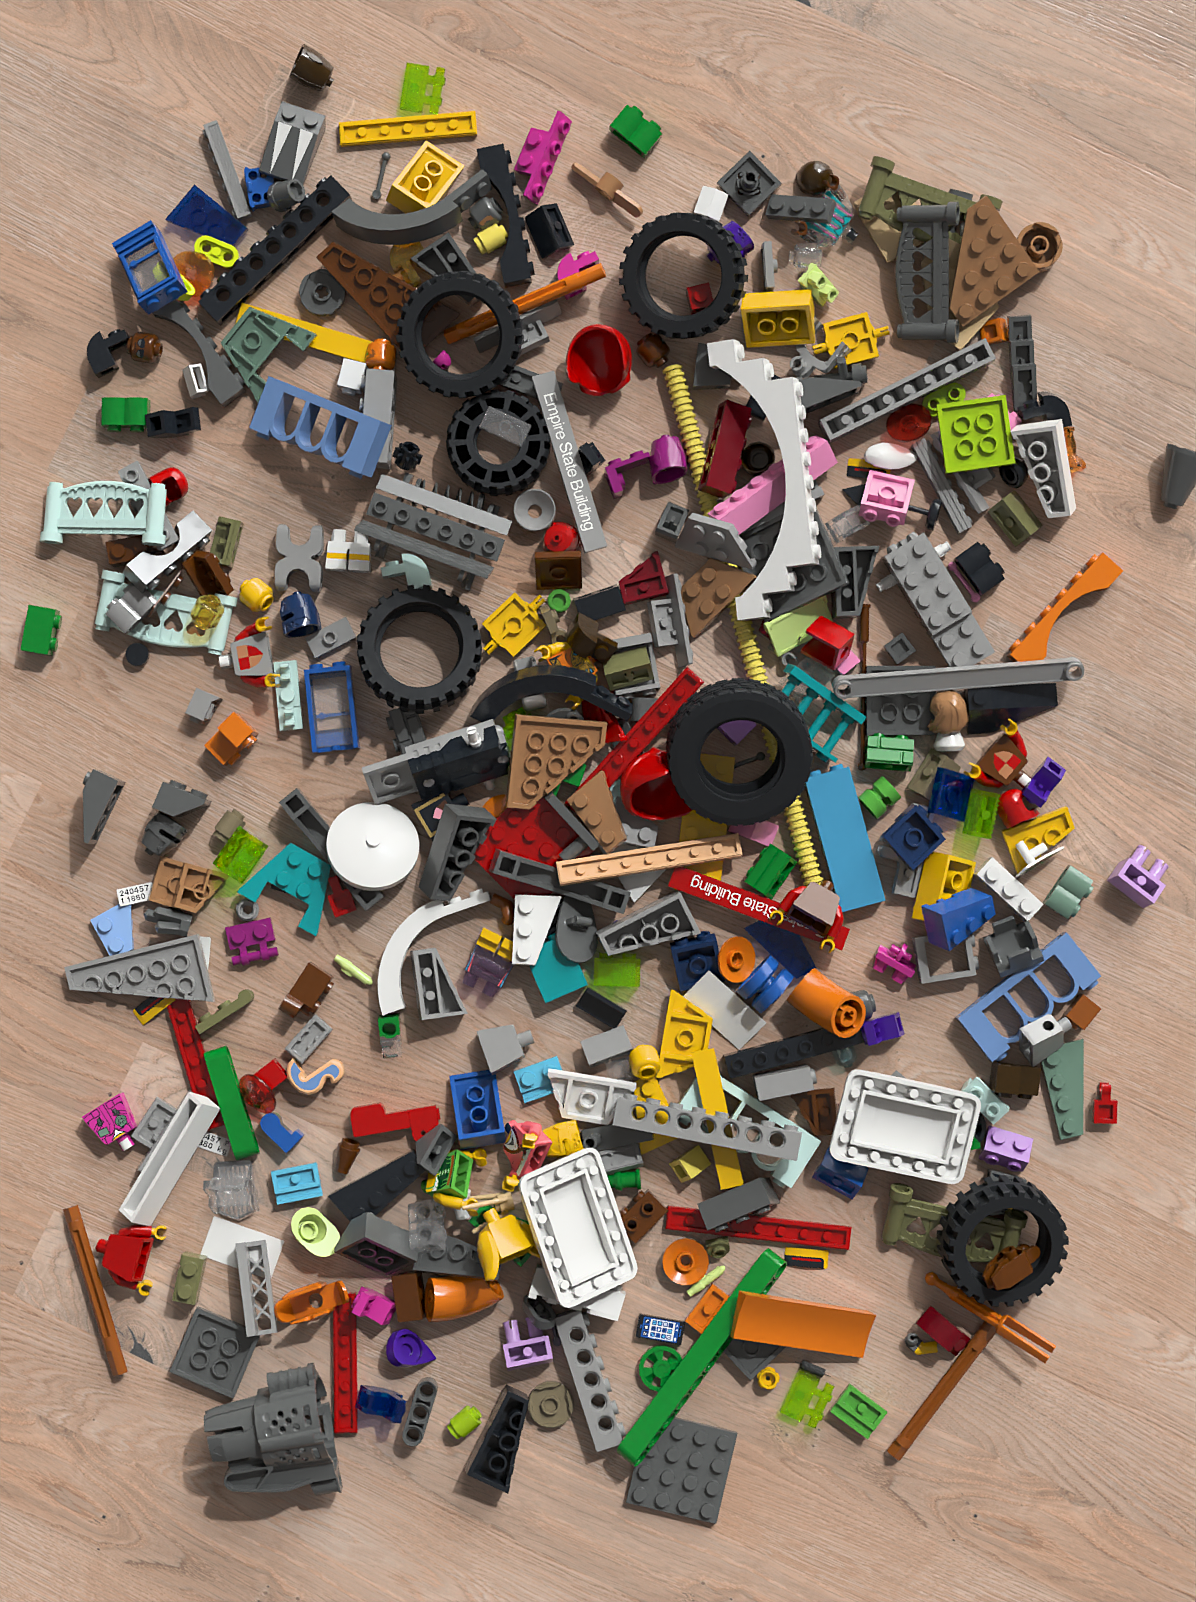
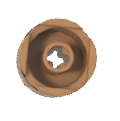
M1036 222L1026 226L1017 237V240L1035 264L1039 273L1049 270L1058 260L1063 249L1059 232L1054 226L1045 222ZM1036 244L1040 245L1039 252L1035 250L1034 246Z

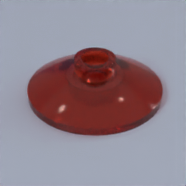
M909 404L890 414L887 419L886 429L890 437L896 441H915L928 432L932 424V417L929 410L924 406Z
M245 1074L240 1078L239 1088L245 1102L249 1106L265 1114L275 1110V1096L262 1079L252 1074Z

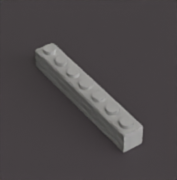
M217 120L204 124V130L202 131L205 138L209 139L210 143H207L210 152L213 151L214 153L212 158L214 164H218V175L224 180L222 186L225 192L228 191L229 196L227 199L229 204L233 205V216L239 221L251 218L250 208Z
M923 438L912 444L911 448L916 453L917 460L938 499L942 500V506L957 534L971 528L972 520L969 516H966L964 505L959 503L957 492L952 490L950 479H946L944 475L945 470L942 465L938 464L937 461L939 459L936 453L931 451L930 448L932 446L929 440L926 441Z

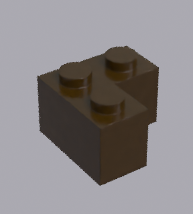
M993 1061L989 1088L998 1097L1012 1098V1094L1018 1095V1098L1031 1099L1032 1095L1038 1096L1041 1068Z

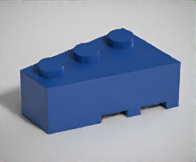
M974 888L952 894L951 898L946 900H936L935 904L921 906L929 943L949 952L996 915L992 896Z

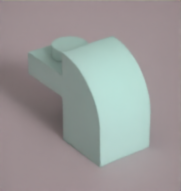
M401 554L403 560L401 564H399V561H391L385 563L386 567H381L384 579L406 575L407 584L414 585V589H423V584L430 585V588H433L426 564L422 559L413 554Z

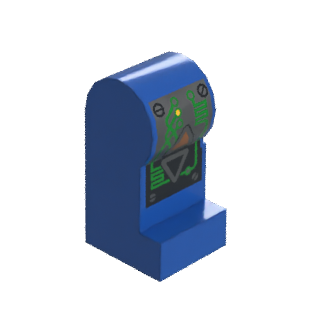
M276 1112L267 1113L261 1119L260 1125L262 1130L285 1153H288L304 1136L299 1129L292 1132L283 1123L282 1117Z

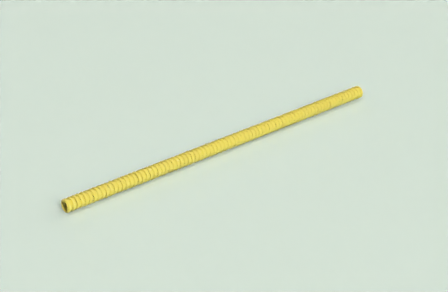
M675 364L664 368L663 374H666L664 379L668 381L666 386L670 388L668 393L672 396L670 401L674 403L672 408L676 410L674 415H677L676 422H679L678 429H681L680 436H683L681 441L685 443L683 448L687 450L685 455L689 457L687 462L691 465L689 470L693 472L691 477L695 479L693 484H696L695 491H698L697 498H700L698 503L702 505L700 510L704 512L703 516L709 517L707 513L719 504L717 503L719 498L698 490L706 458L704 454L705 448H702L704 443L700 441L701 434H698L700 430L696 426L698 421L694 419L696 414L692 412L694 407L691 406L692 400L689 399L690 393L687 392L686 379H683L685 374L681 372L683 367L680 364ZM724 562L725 564L737 567V565ZM733 601L727 608H730L729 615H732L731 622H734L733 629H736L734 634L738 636L736 641L740 643L738 648L742 651L740 656L744 658L742 663L746 665L744 670L748 672L746 677L758 680L763 684L764 682L767 683L768 676L764 674L766 669L762 667L764 662H761L762 655H759L760 648H757L759 643L755 641L757 636L753 634V631H755L754 627H751L753 622L752 620H737L736 602ZM762 726L761 732L765 734L763 739L767 742L765 747L768 746L769 749L767 754L770 753L771 757H769V760H772L773 763L777 753V740L767 728ZM797 796V799L790 807L785 808L784 816L788 818L786 823H789L788 830H791L790 837H793L792 844H795L793 849L797 851L795 856L799 858L797 863L801 866L799 871L803 873L801 878L805 880L803 885L807 887L810 882L820 885L823 877H820L821 870L818 871L819 863H816L818 858L814 856L816 851L812 849V846H814L813 842H810L812 836L808 834L810 829L806 827L808 822L804 820L806 815H803L802 812L804 811V808H801L800 805L802 801H799L800 796Z

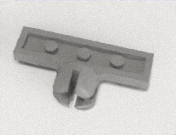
M920 805L927 811V818L932 822L935 808ZM880 837L879 841L885 842L883 838ZM878 845V855L880 857L897 862L891 893L916 898L923 862L914 870H910L890 847Z

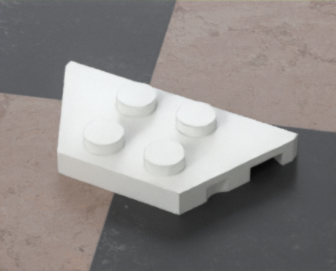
M548 1068V1078L551 1081L554 1096L558 1101L561 1116L566 1119L608 1125L614 1118L617 1097H623L624 1093L631 1094L636 1089V1082Z

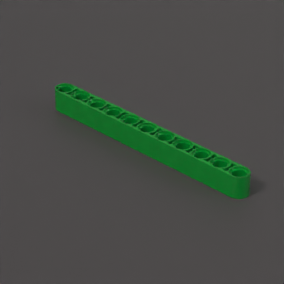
M769 1248L760 1255L622 1440L616 1452L631 1465L636 1467L644 1460L734 1339L730 1336L739 1291L766 1295L785 1270L787 1262Z

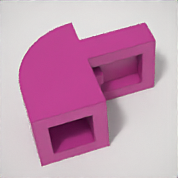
M583 252L577 256L575 261L571 253L567 254L558 266V280L599 264L596 252ZM584 286L583 288L576 290L572 293H569L564 297L566 300H568L586 291L587 287Z
M361 1286L351 1306L353 1308L352 1313L359 1317L367 1316L381 1325L389 1324L396 1311L394 1300Z

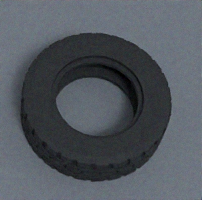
M732 678V680L728 681L726 679L715 682L716 684L713 685L709 684L701 688L698 693L695 692L687 699L686 703L681 705L669 726L670 730L666 740L668 769L670 770L669 774L675 790L690 809L695 810L697 814L705 819L709 818L710 821L719 824L746 826L769 820L771 817H775L785 811L786 807L789 808L797 799L796 797L800 796L806 786L805 782H808L811 773L813 749L803 715L796 704L789 700L785 693L781 690H776V687L765 682L763 684L753 679ZM747 720L764 726L777 740V753L774 762L762 776L753 781L741 784L720 781L708 773L700 760L702 746L707 737L719 726L731 721Z

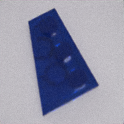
M195 184L165 219L169 223L203 236H211L234 247L248 231L247 227Z
M761 920L744 928L796 979L809 973L813 968H817L800 935Z

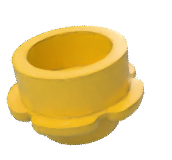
M766 1367L757 1374L758 1385L767 1390L774 1389L780 1379L779 1374L772 1367Z

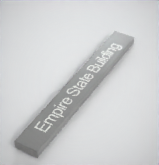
M550 371L532 376L531 379L543 418H545L547 423V432L584 554L606 548L607 543L555 372Z

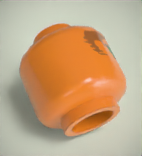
M375 339L367 347L365 358L367 367L369 369L392 370L395 366L397 353L395 346L387 339Z

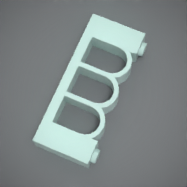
M720 1075L723 1089L740 1100L729 1118L737 1119L747 1104L766 1116V1121L775 1122L783 1128L784 1124L796 1126L798 1131L802 1132L797 1161L780 1158L775 1163L765 1164L757 1158L756 1153L751 1152L753 1161L759 1168L772 1171L770 1174L775 1177L773 1179L774 1183L782 1188H785L786 1185L792 1188L821 1143V1140ZM697 1077L694 1078L678 1103L683 1104V1109L692 1111V1107L703 1108ZM682 1115L679 1118V1121L686 1126L688 1123H691V1119L686 1115ZM702 1122V1130L709 1133L707 1126ZM758 1132V1134L752 1142H756L760 1139V1132ZM736 1149L738 1153H748V1151Z

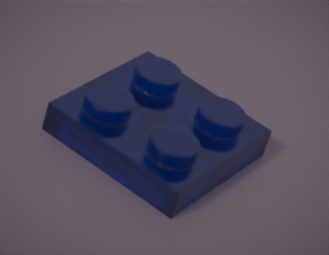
M937 767L927 812L965 822L974 779L956 771Z

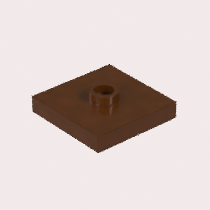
M581 551L535 552L536 590L582 589Z

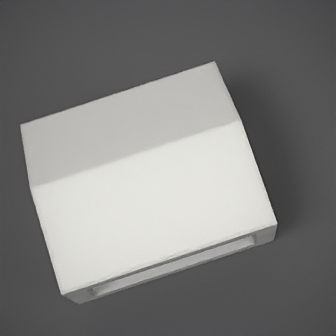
M703 186L694 213L708 216L710 219L719 222L729 194L715 188Z
M188 365L182 369L190 397L196 399L206 396L205 393L209 389L202 365ZM194 372L196 373L200 389H198Z

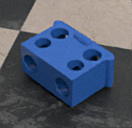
M245 167L244 169L249 205L252 212L255 209L272 207L269 201L264 198L267 197L268 188L274 183L273 177L268 175L265 178L261 177L263 174L259 173L260 167L252 169Z

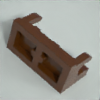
M410 1271L391 1276L398 1323L423 1320L426 1317L422 1273Z

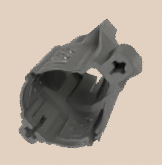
M308 1363L306 1367L300 1366L296 1369L290 1368L285 1371L279 1370V1372L275 1373L269 1372L267 1373L268 1387L258 1389L256 1396L216 1406L205 1411L204 1432H215V1435L207 1437L212 1461H228L229 1468L226 1470L224 1485L228 1490L234 1492H287L310 1484L316 1496L334 1492L342 1493L343 1485L335 1448L329 1402L321 1404L320 1398L327 1396V1392L319 1373L315 1369L314 1363ZM309 1415L310 1419H306L305 1416ZM319 1415H322V1416H323V1423H324V1430H325V1432H322V1433H321Z

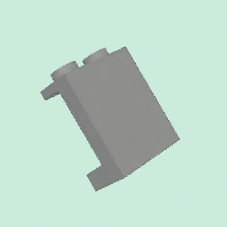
M651 633L613 639V641L618 643V648L614 654L646 646L654 675L652 680L615 689V695L630 699L634 698V693L643 692V696L656 694V689H660L661 686Z

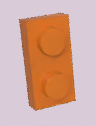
M712 1283L686 1317L685 1322L702 1334L730 1296Z

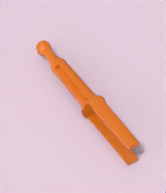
M929 1272L926 1274L925 1281L928 1285L936 1286L946 1293L951 1300L994 1326L996 1333L1043 1363L1047 1362L1050 1356L1003 1326V1324L1050 1353L1056 1347L1054 1344L1011 1316H1001L986 1305L978 1303L972 1296L969 1298L958 1287L951 1286L940 1280L935 1273Z

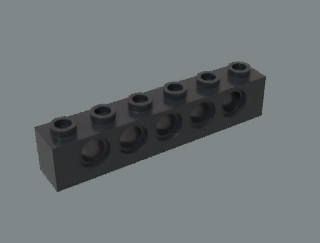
M824 1028L724 1054L723 1056L729 1077L732 1079L865 1043L861 1028L857 1033L848 1038L838 1037Z

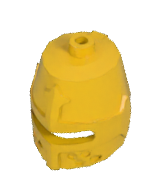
M576 1120L557 1123L543 1129V1133L552 1141L547 1157L564 1158L583 1149L579 1126Z

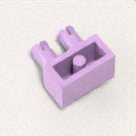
M1138 845L1131 858L1129 857L1117 864L1107 881L1139 906L1145 908L1154 904L1166 885L1159 880L1169 866L1166 863L1162 866L1164 861L1156 859L1149 872L1141 866L1151 852L1148 849L1144 852L1146 847Z
M528 1317L525 1318L530 1337L528 1340H520L517 1320H511L512 1329H510L509 1321L503 1323L507 1341L503 1345L508 1371L553 1362L549 1336L543 1335V1331L535 1327Z

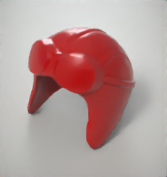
M595 324L581 329L573 337L566 355V376L570 382L578 383L583 393L593 396L613 394L622 389L631 380V348L626 338L618 330L607 325Z
M652 747L648 752L634 759L622 774L620 782L622 803L624 808L633 816L648 820H666L685 816L692 811L675 790L669 774L670 770L668 769L665 751Z

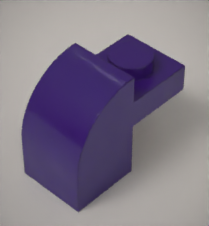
M1047 757L1033 773L1031 780L1022 789V794L1031 804H1036L1041 808L1047 801L1051 791L1062 780L1066 770L1050 757Z
M899 1012L865 1020L861 1027L862 1036L865 1041L864 1044L868 1046L898 1038L905 1034Z

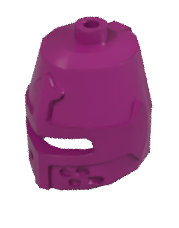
M662 435L661 438L652 442L649 464L653 484L670 483L686 475V456L678 437Z

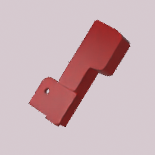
M379 1102L356 1106L352 1108L350 1114L354 1137L411 1127L413 1139L417 1141L424 1136L421 1134V1131H425V1134L428 1133L441 1120L440 1111L436 1105L386 1113L384 1105Z

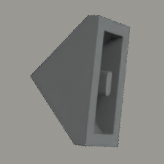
M668 502L656 528L655 535L676 543L689 510Z
M438 1124L415 1142L417 1164L431 1175L436 1176L458 1136L444 1125Z

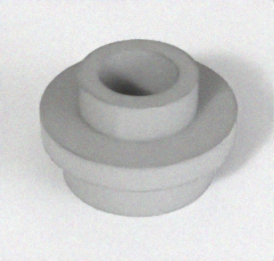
M248 898L242 899L236 906V914L243 921H252L259 914V905ZM246 905H249L252 908V912L250 914H246L244 912V907Z

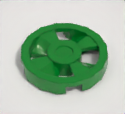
M653 1346L641 1357L639 1375L649 1389L659 1392L671 1376V1370H675L683 1359L680 1353L673 1347ZM663 1351L672 1353L667 1360L663 1359ZM647 1358L654 1362L653 1368L644 1367ZM655 1377L661 1378L660 1387L652 1385Z

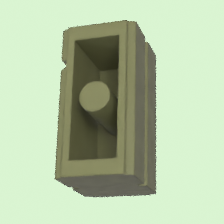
M186 1251L181 1255V1266L178 1269L173 1301L195 1305L198 1302L207 1261L206 1255Z

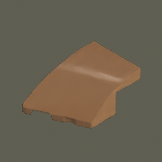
M160 856L147 901L197 913L223 882L228 879L229 875Z

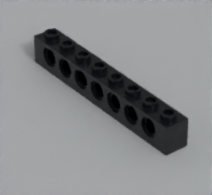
M332 175L321 179L316 185L317 189L311 195L307 193L295 210L290 209L283 216L284 220L278 226H272L267 231V236L261 242L257 241L251 246V252L247 256L238 258L233 264L234 268L228 274L227 272L223 273L217 279V284L212 289L208 288L200 295L199 304L220 326L241 307V303H245L334 218L331 211L348 198L352 200L351 195ZM322 197L330 199L326 206H319L318 200ZM311 213L313 218L309 222H303L301 220L302 215ZM288 229L296 230L294 237H285V232ZM273 244L280 246L279 251L275 254L268 252L269 247ZM256 260L263 261V266L258 270L252 269V263ZM245 276V284L241 286L235 284L237 277ZM225 291L230 293L228 300L219 301L220 293Z

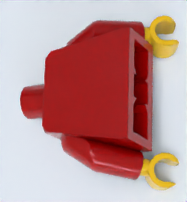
M134 1224L120 1229L118 1234H110L108 1241L100 1239L97 1242L96 1251L104 1254L102 1266L108 1269L109 1275L117 1285L132 1290L139 1289L141 1295H149L150 1292L143 1290L142 1286L148 1285L153 1287V1283L150 1280H143L154 1238L150 1237L155 1235L159 1240L165 1239L166 1236L157 1235V1230L160 1228L167 1229V1227L159 1225L156 1228H152V1226Z

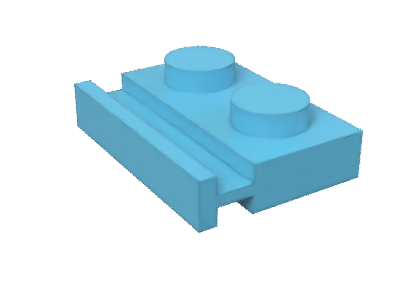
M557 1056L514 1071L524 1103L553 1093V1087L548 1078V1068L562 1070Z
M317 1162L271 1171L277 1205L323 1196Z

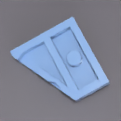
M118 904L90 920L110 956L134 949L132 904L121 907Z

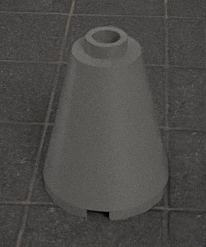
M1167 443L1160 500L1165 501L1163 506L1177 510L1178 506L1183 507L1196 486V451Z

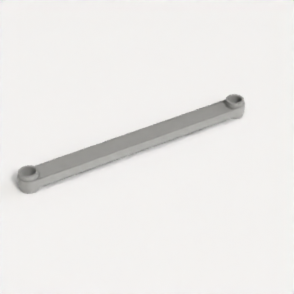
M1069 657L839 675L834 678L832 688L838 698L847 699L1077 681L1084 675V666L1079 659ZM1078 666L1075 671L1069 672L1070 668ZM840 685H848L845 689H838Z

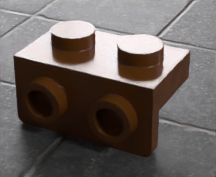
M197 550L182 563V567L201 598L207 601L215 593L229 595L234 591L230 584L231 579L221 569L217 556L210 552Z

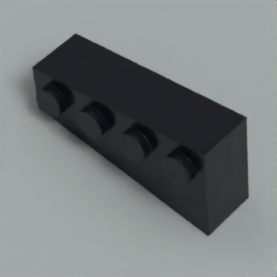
M413 1149L331 1192L328 1197L349 1221L366 1212L373 1213L376 1216L426 1170L417 1164L416 1150Z
M507 1384L505 1385L465 1466L468 1476L507 1494L509 1493L511 1476L513 1475L515 1458L529 1403L526 1393Z

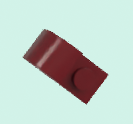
M932 1306L916 1322L938 1344L955 1356L964 1349L970 1340L964 1332L953 1325Z

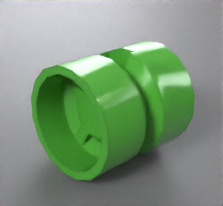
M883 776L872 784V790L866 789L858 796L862 805L876 819L880 818L887 811V806H893L901 799L900 794Z

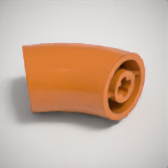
M813 968L801 980L786 1000L814 1023L842 1038H848L857 1033L862 1027L866 1016V1007L858 996L841 988L816 968Z
M449 1275L428 1278L424 1301L426 1318L428 1322H443L470 1316L501 1301L504 1298L503 1290L497 1280L485 1281V1279Z

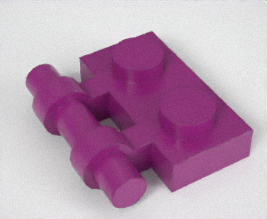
M271 917L225 927L230 950L239 948L240 955L232 957L233 966L239 964L246 966L250 965V962L268 961L270 957L279 956L278 948H268L267 944L269 941L276 940ZM260 945V951L248 953L247 946Z

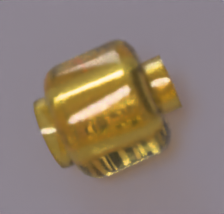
M215 595L200 596L190 613L194 625L203 630L215 628L224 614V606Z

